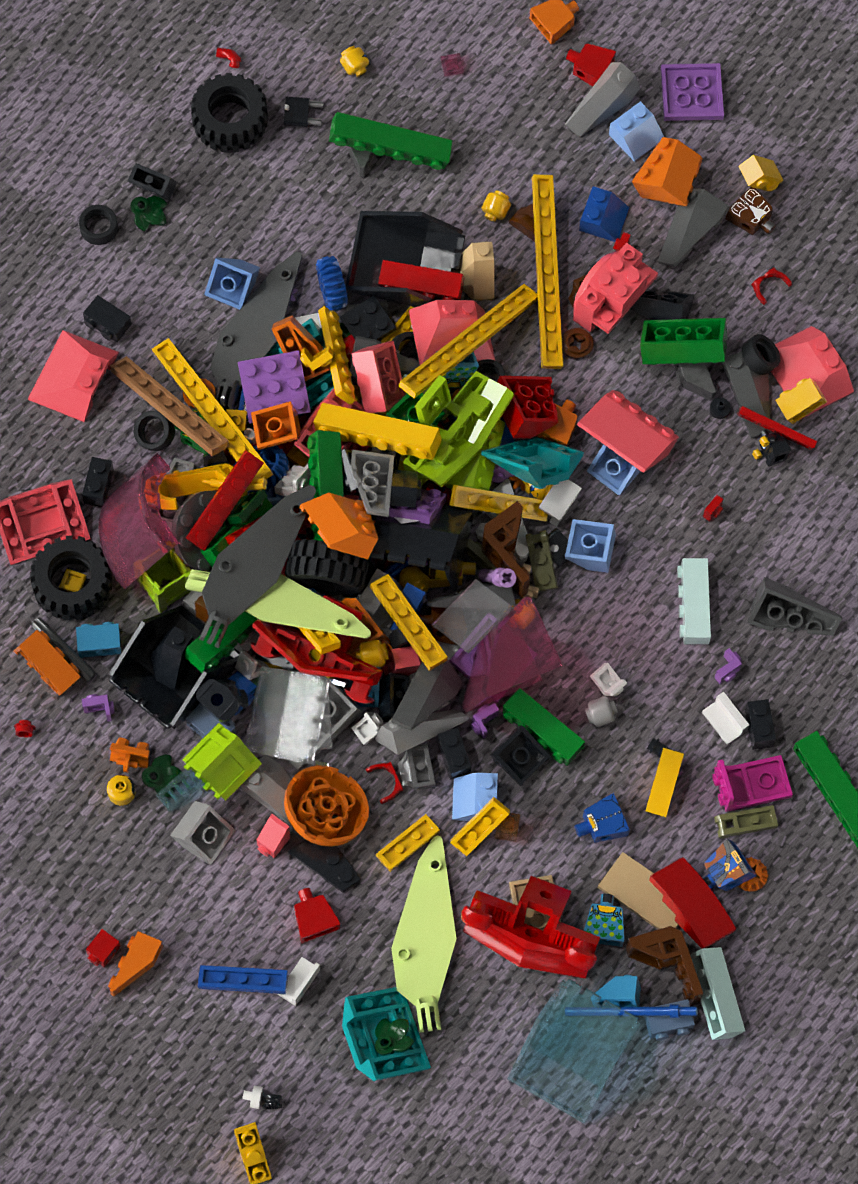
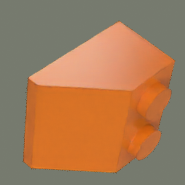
M291 401L251 412L258 450L299 439L301 428L298 412Z

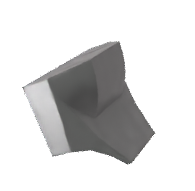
M417 745L407 750L404 757L398 762L402 785L412 787L414 790L435 787L428 745Z

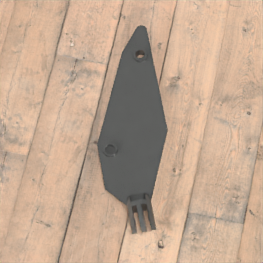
M300 252L293 253L270 272L220 333L210 370L219 384L216 400L224 410H234L239 390L242 386L238 362L265 357L277 343L272 326L274 323L285 319L302 259Z
M306 486L285 496L218 554L202 590V596L209 617L199 640H204L210 625H212L213 627L206 643L211 645L218 629H221L214 647L219 648L229 624L277 582L307 513L302 512L299 507L302 503L313 499L316 493L314 486ZM293 508H297L299 513H295Z

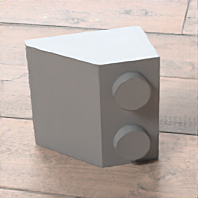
M194 801L170 836L183 848L212 865L236 830L210 805Z

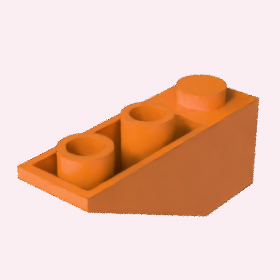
M139 931L135 937L132 936L127 945L129 951L126 956L121 957L118 964L120 970L117 976H112L108 985L112 996L117 995L155 965L163 948L162 941Z

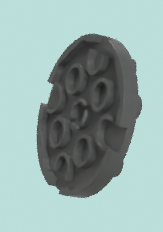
M201 491L190 495L175 513L172 523L173 546L177 556H180L186 567L189 566L190 569L207 572L212 570V567L200 552L201 549L188 541L186 536L217 491Z

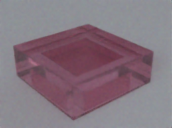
M460 53L440 57L444 77L464 74Z

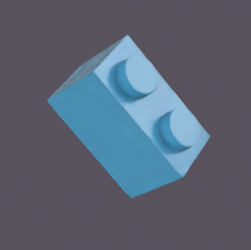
M104 622L102 625L83 624L81 627H76L77 649L80 658L122 653L119 623Z

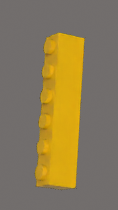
M323 402L313 421L316 431L340 432L341 441L343 442L348 441L361 446L376 447L380 450H391L401 455L416 456L419 459L433 460L442 441L439 428Z

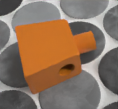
M549 0L530 8L529 18L552 45L574 26V13L579 11V7L574 0L566 5L562 0Z
M565 400L562 407L556 404L557 425L536 436L568 447L578 416L572 413L576 404L570 400Z

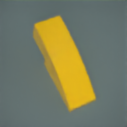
M663 748L646 812L664 817L667 816L684 753Z

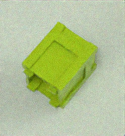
M170 540L163 544L161 549L145 559H139L134 563L138 583L148 593L160 613L165 611L167 606L191 592L185 588L191 569L189 566L186 567L179 556H177ZM162 581H171V583H169L165 587H161Z
M220 723L182 759L186 763L184 768L188 771L191 769L195 776L205 784L202 787L206 791L209 789L213 790L215 798L219 800L221 797L225 801L262 764L237 735L230 732Z

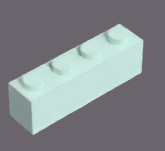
M683 558L681 566H677V578H681V585H678V598H682V605H679V618H683V625L679 626V636L683 638L684 644H709L711 627L708 558Z
M702 948L694 952L690 956L704 993L701 1003L712 1040L729 1039L745 1032L722 948Z

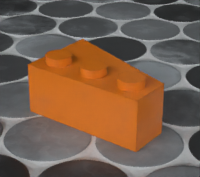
M292 315L274 323L272 326V331L283 353L299 350L301 357V350L306 347L313 357L325 349ZM302 363L305 381L329 371L330 365L326 367L320 366L312 371L310 367H306Z
M36 630L14 652L17 655L20 653L28 661L26 664L30 668H34L41 676L40 678L60 696L81 677L78 674L80 671L73 663L69 664L63 658L65 654L58 647L54 648L49 643L50 638L45 632Z

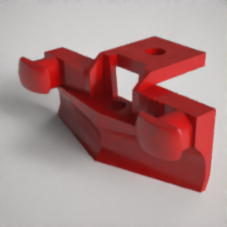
M324 595L323 598L352 613L358 620H362L363 612L328 595ZM260 619L253 623L252 627L260 636L257 643L251 642V648L260 656L274 659L278 658L281 654L300 673L353 680L351 688L345 687L347 696L363 704L374 702V699L368 697L372 686L378 684L383 670L347 654L354 639L353 636L334 633L340 640V648L322 654L320 659L315 661L311 657V652L316 648L301 631L287 625L263 622Z
M530 876L518 905L477 890L470 907L465 906L461 911V919L465 923L464 933L522 968L586 979L588 971L596 964L597 957L594 954L600 940L599 936L560 922V918L570 898L571 890L534 876ZM527 908L551 916L544 930L525 924Z

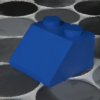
M593 186L580 220L579 231L615 242L620 237L630 207L614 193Z

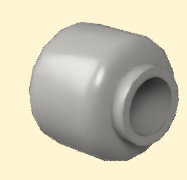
M606 696L589 701L588 707L585 708L589 723H594L596 727L613 723L615 721V714L618 713L615 701L610 702Z

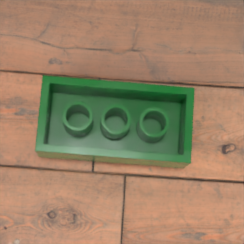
M726 318L644 320L640 342L642 364L725 362L728 340Z

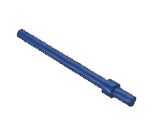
M670 1004V1007H566L565 1014L566 1016H670V1018H680V1016H697L698 1009L697 1007H680L679 1004Z

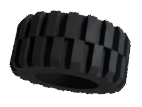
M226 73V76L218 74L215 75L214 79L209 78L205 80V85L201 84L197 88V93L193 95L191 104L192 124L197 137H201V142L205 145L210 144L211 149L217 150L219 148L221 152L225 153L228 150H233V153L239 152L240 148L246 150L250 148L251 143L255 145L259 141V137L264 135L268 124L266 96L262 92V88L258 84L254 85L252 79H244V75L237 74V76H232V73ZM224 103H237L248 111L243 119L234 123L220 122L211 115L217 106Z
M66 536L65 540H61L59 537L54 539L55 543L53 544L48 542L43 546V552L41 550L35 555L36 560H33L31 564L30 580L36 601L42 605L44 611L47 613L51 611L52 616L56 618L62 615L64 620H71V617H76V620L83 619L82 615H93L95 608L100 610L104 606L103 600H108L110 596L109 591L112 590V573L108 557H105L101 547L97 548L96 543L91 540L87 543L84 537L78 536V539H73V536ZM80 564L90 570L91 579L79 591L63 592L52 585L54 573L64 565Z
M302 539L296 540L293 543L287 559L285 576L305 588H314L322 593L356 595L360 594L365 588L369 562L364 558L330 549L323 540Z

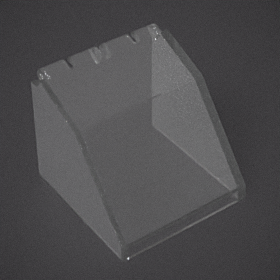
M261 666L245 745L253 753L317 766H329V763L314 760L317 745L309 743L310 740L318 741L321 724L315 723L314 718L323 719L326 702L318 701L319 696L327 698L329 684L344 687L345 683L321 676Z

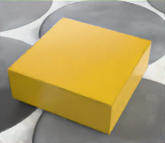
M66 569L59 589L65 592L79 591L83 588L87 575Z

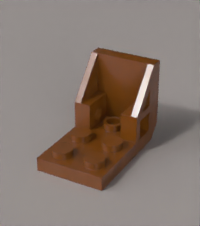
M517 501L484 525L482 553L495 568H508L515 572L516 582L511 587L522 598L528 594L530 574L525 567L518 565L517 559L513 554L515 552L523 506Z
M668 926L628 939L626 952L629 958L658 970L677 965L675 973L677 979L683 982L684 988H682L684 999H688L691 1006L700 1003L704 993L682 931Z

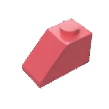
M412 646L391 649L388 653L389 660H386L385 665L382 666L383 675L385 677L389 673L409 676L418 670L422 660Z
M271 814L257 838L259 852L266 857L270 855L275 858L290 839V827Z

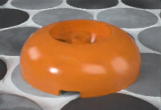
M323 765L307 767L299 771L292 778L285 792L284 808L289 823L304 839L321 846H339L350 842L361 833L369 817V805L363 789L351 776L348 778L338 772L339 769Z

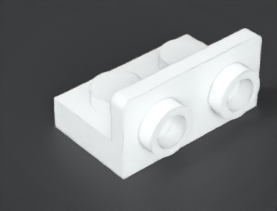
M308 464L305 467L294 465L287 472V475L276 484L275 494L287 496L309 486L311 473Z

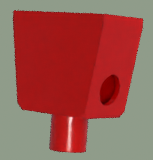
M587 43L581 52L570 49L566 60L575 63L573 75L593 87L611 62H615L616 51Z
M304 888L298 892L301 902L294 905L301 944L340 930V922L324 895L313 897L310 888Z

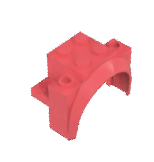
M628 243L620 251L605 255L588 272L576 294L573 321L590 333L595 329L596 325L609 334L658 277V272L643 263V254Z

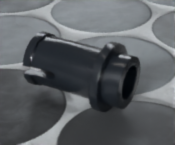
M653 738L647 749L650 750V754L653 752L661 757L663 748H670L659 742V738L657 740Z

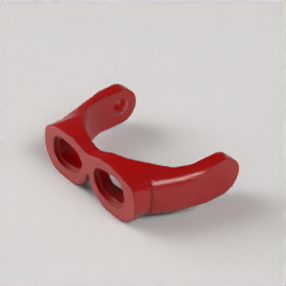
M775 267L751 284L756 297L763 305L767 303L760 292V283L763 280L777 277L782 279L788 287L792 286L791 280L784 273L776 270Z
M391 762L375 764L366 768L367 773L376 769L387 770L395 778L393 792L389 796L380 800L381 804L393 800L399 792L403 791Z

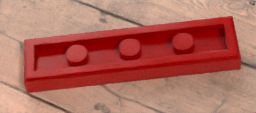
M744 406L740 407L737 413L738 416L771 432H776L780 436L811 450L816 446V440Z

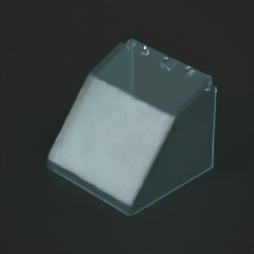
M568 979V981H561L538 1015L507 1079L585 1124L634 1038L640 1023L637 1022L638 1017L627 1011H624L622 1017L619 1016L621 1008L608 1000H605L603 1005H600L599 1002L602 997L587 988L582 995L579 992L583 986Z

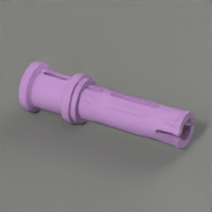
M484 568L478 574L482 582H490L499 587L508 588L516 582L515 572L508 568H496L495 570Z

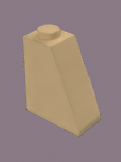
M492 242L471 243L462 252L459 270L452 269V272L464 275L465 280L462 291L472 300H494Z

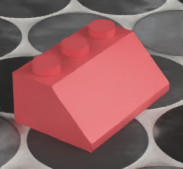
M394 341L369 346L352 353V362L356 370L357 384L360 387L362 405L365 412L377 413L390 410L406 395L405 391L399 387L402 375Z

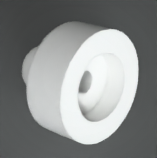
M254 1085L252 1092L244 1090L243 1099L251 1101L250 1108H260L263 1087Z

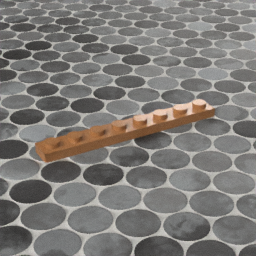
M127 356L110 365L111 372L212 457L229 447V441Z

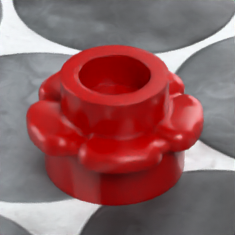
M20 720L19 723L14 725L15 734L18 737H32L35 726L31 725L32 723L29 720Z

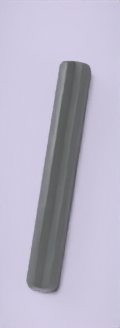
M37 618L32 623L35 630L43 631L50 638L49 643L54 648L58 647L65 654L63 658L69 664L73 663L79 669V674L86 681L89 682L95 677V671L41 618Z

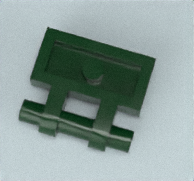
M263 489L250 491L246 496L241 497L222 524V527H226L228 524H244L247 522L252 512L263 505L262 502L268 496Z

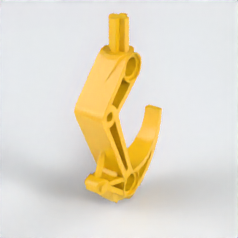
M224 463L184 472L176 470L170 474L156 475L144 482L141 495L144 502L153 508L177 510V499L173 497L190 495L201 491L218 490L233 469V466ZM265 477L254 478L241 497L246 496L250 490H266L267 479Z

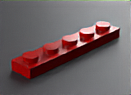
M244 451L186 536L188 541L205 551L264 462L250 452Z

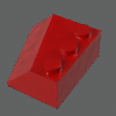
M499 377L497 383L507 387L514 393V397L502 415L513 438H532L557 425L556 404L553 403L554 390L551 389L552 377Z

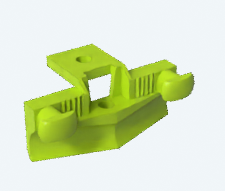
M475 371L455 398L451 400L447 380L439 375L415 405L419 424L437 427L432 425V423L443 409L449 411L457 419L448 431L439 428L442 441L433 460L419 459L416 456L408 455L403 461L404 470L417 471L418 479H421V486L428 479L440 487L445 485L481 452L514 397V393L507 387Z

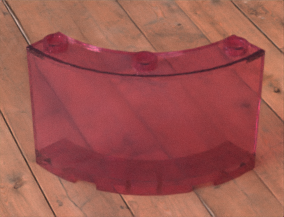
M158 452L107 498L99 517V537L103 554L116 581L124 590L179 544L166 521L161 519L159 513L161 505L158 487L171 468Z

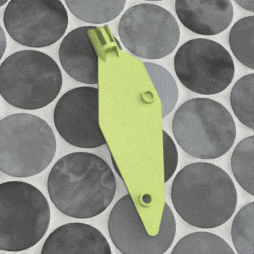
M191 569L185 588L190 591L202 592L210 572ZM280 574L277 582L245 610V612L263 622L359 638H369L371 636V631L352 613Z
M438 835L432 838L418 860L391 948L397 991L416 1007L419 1033L424 1032L422 1013H426L428 1032L433 1031L430 1012L435 1013L437 1030H441L438 1002L457 940L443 839ZM435 863L439 865L436 869L431 867Z

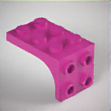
M781 755L726 766L722 759L718 760L717 766L714 767L715 771L712 774L713 783L719 788L718 800L720 806H724L725 812L783 800L793 796Z

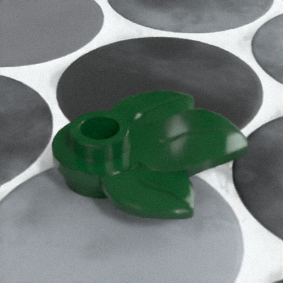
M141 196L134 198L130 208L133 214H135V225L144 232L148 229L149 224L156 226L165 225L166 217L162 210L167 206V202L158 196H151L147 199ZM138 204H143L144 208H139Z
M167 754L156 757L152 765L147 767L142 773L143 783L147 787L154 788L156 793L162 797L173 796L172 785L179 783L185 776L179 768L171 766L172 756ZM150 773L156 775V780L150 778Z
M383 1018L378 1023L375 1029L377 1037L375 1049L378 1054L385 1056L395 1052H404L413 1045L414 1040L406 1036L409 1029V1021L407 1019H397L390 1023L389 1020Z

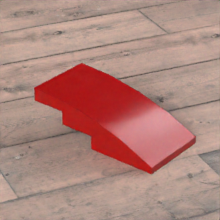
M684 857L650 875L649 881L662 893V901L676 915L675 922L701 949L713 945L736 931L735 925L713 891Z

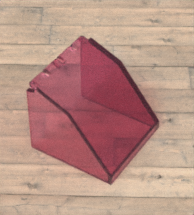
M524 597L505 613L478 642L462 705L466 713L515 693L519 688L524 689L542 681L540 675L562 666L534 602L531 603L530 597Z

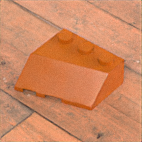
M662 137L631 182L642 198L687 207L689 202L687 198L689 193H692V183L698 175L703 158L679 140Z
M327 493L300 505L299 508L302 512L309 514L308 520L310 523L316 524L319 528L318 534L328 548L364 559L369 558L378 541V536L371 514L366 513L362 500H352Z

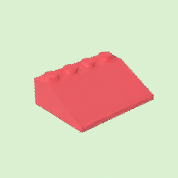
M615 390L605 394L577 424L643 473L666 458L679 438L671 428L660 424L654 416L648 415L641 410L639 405L631 403L621 392Z

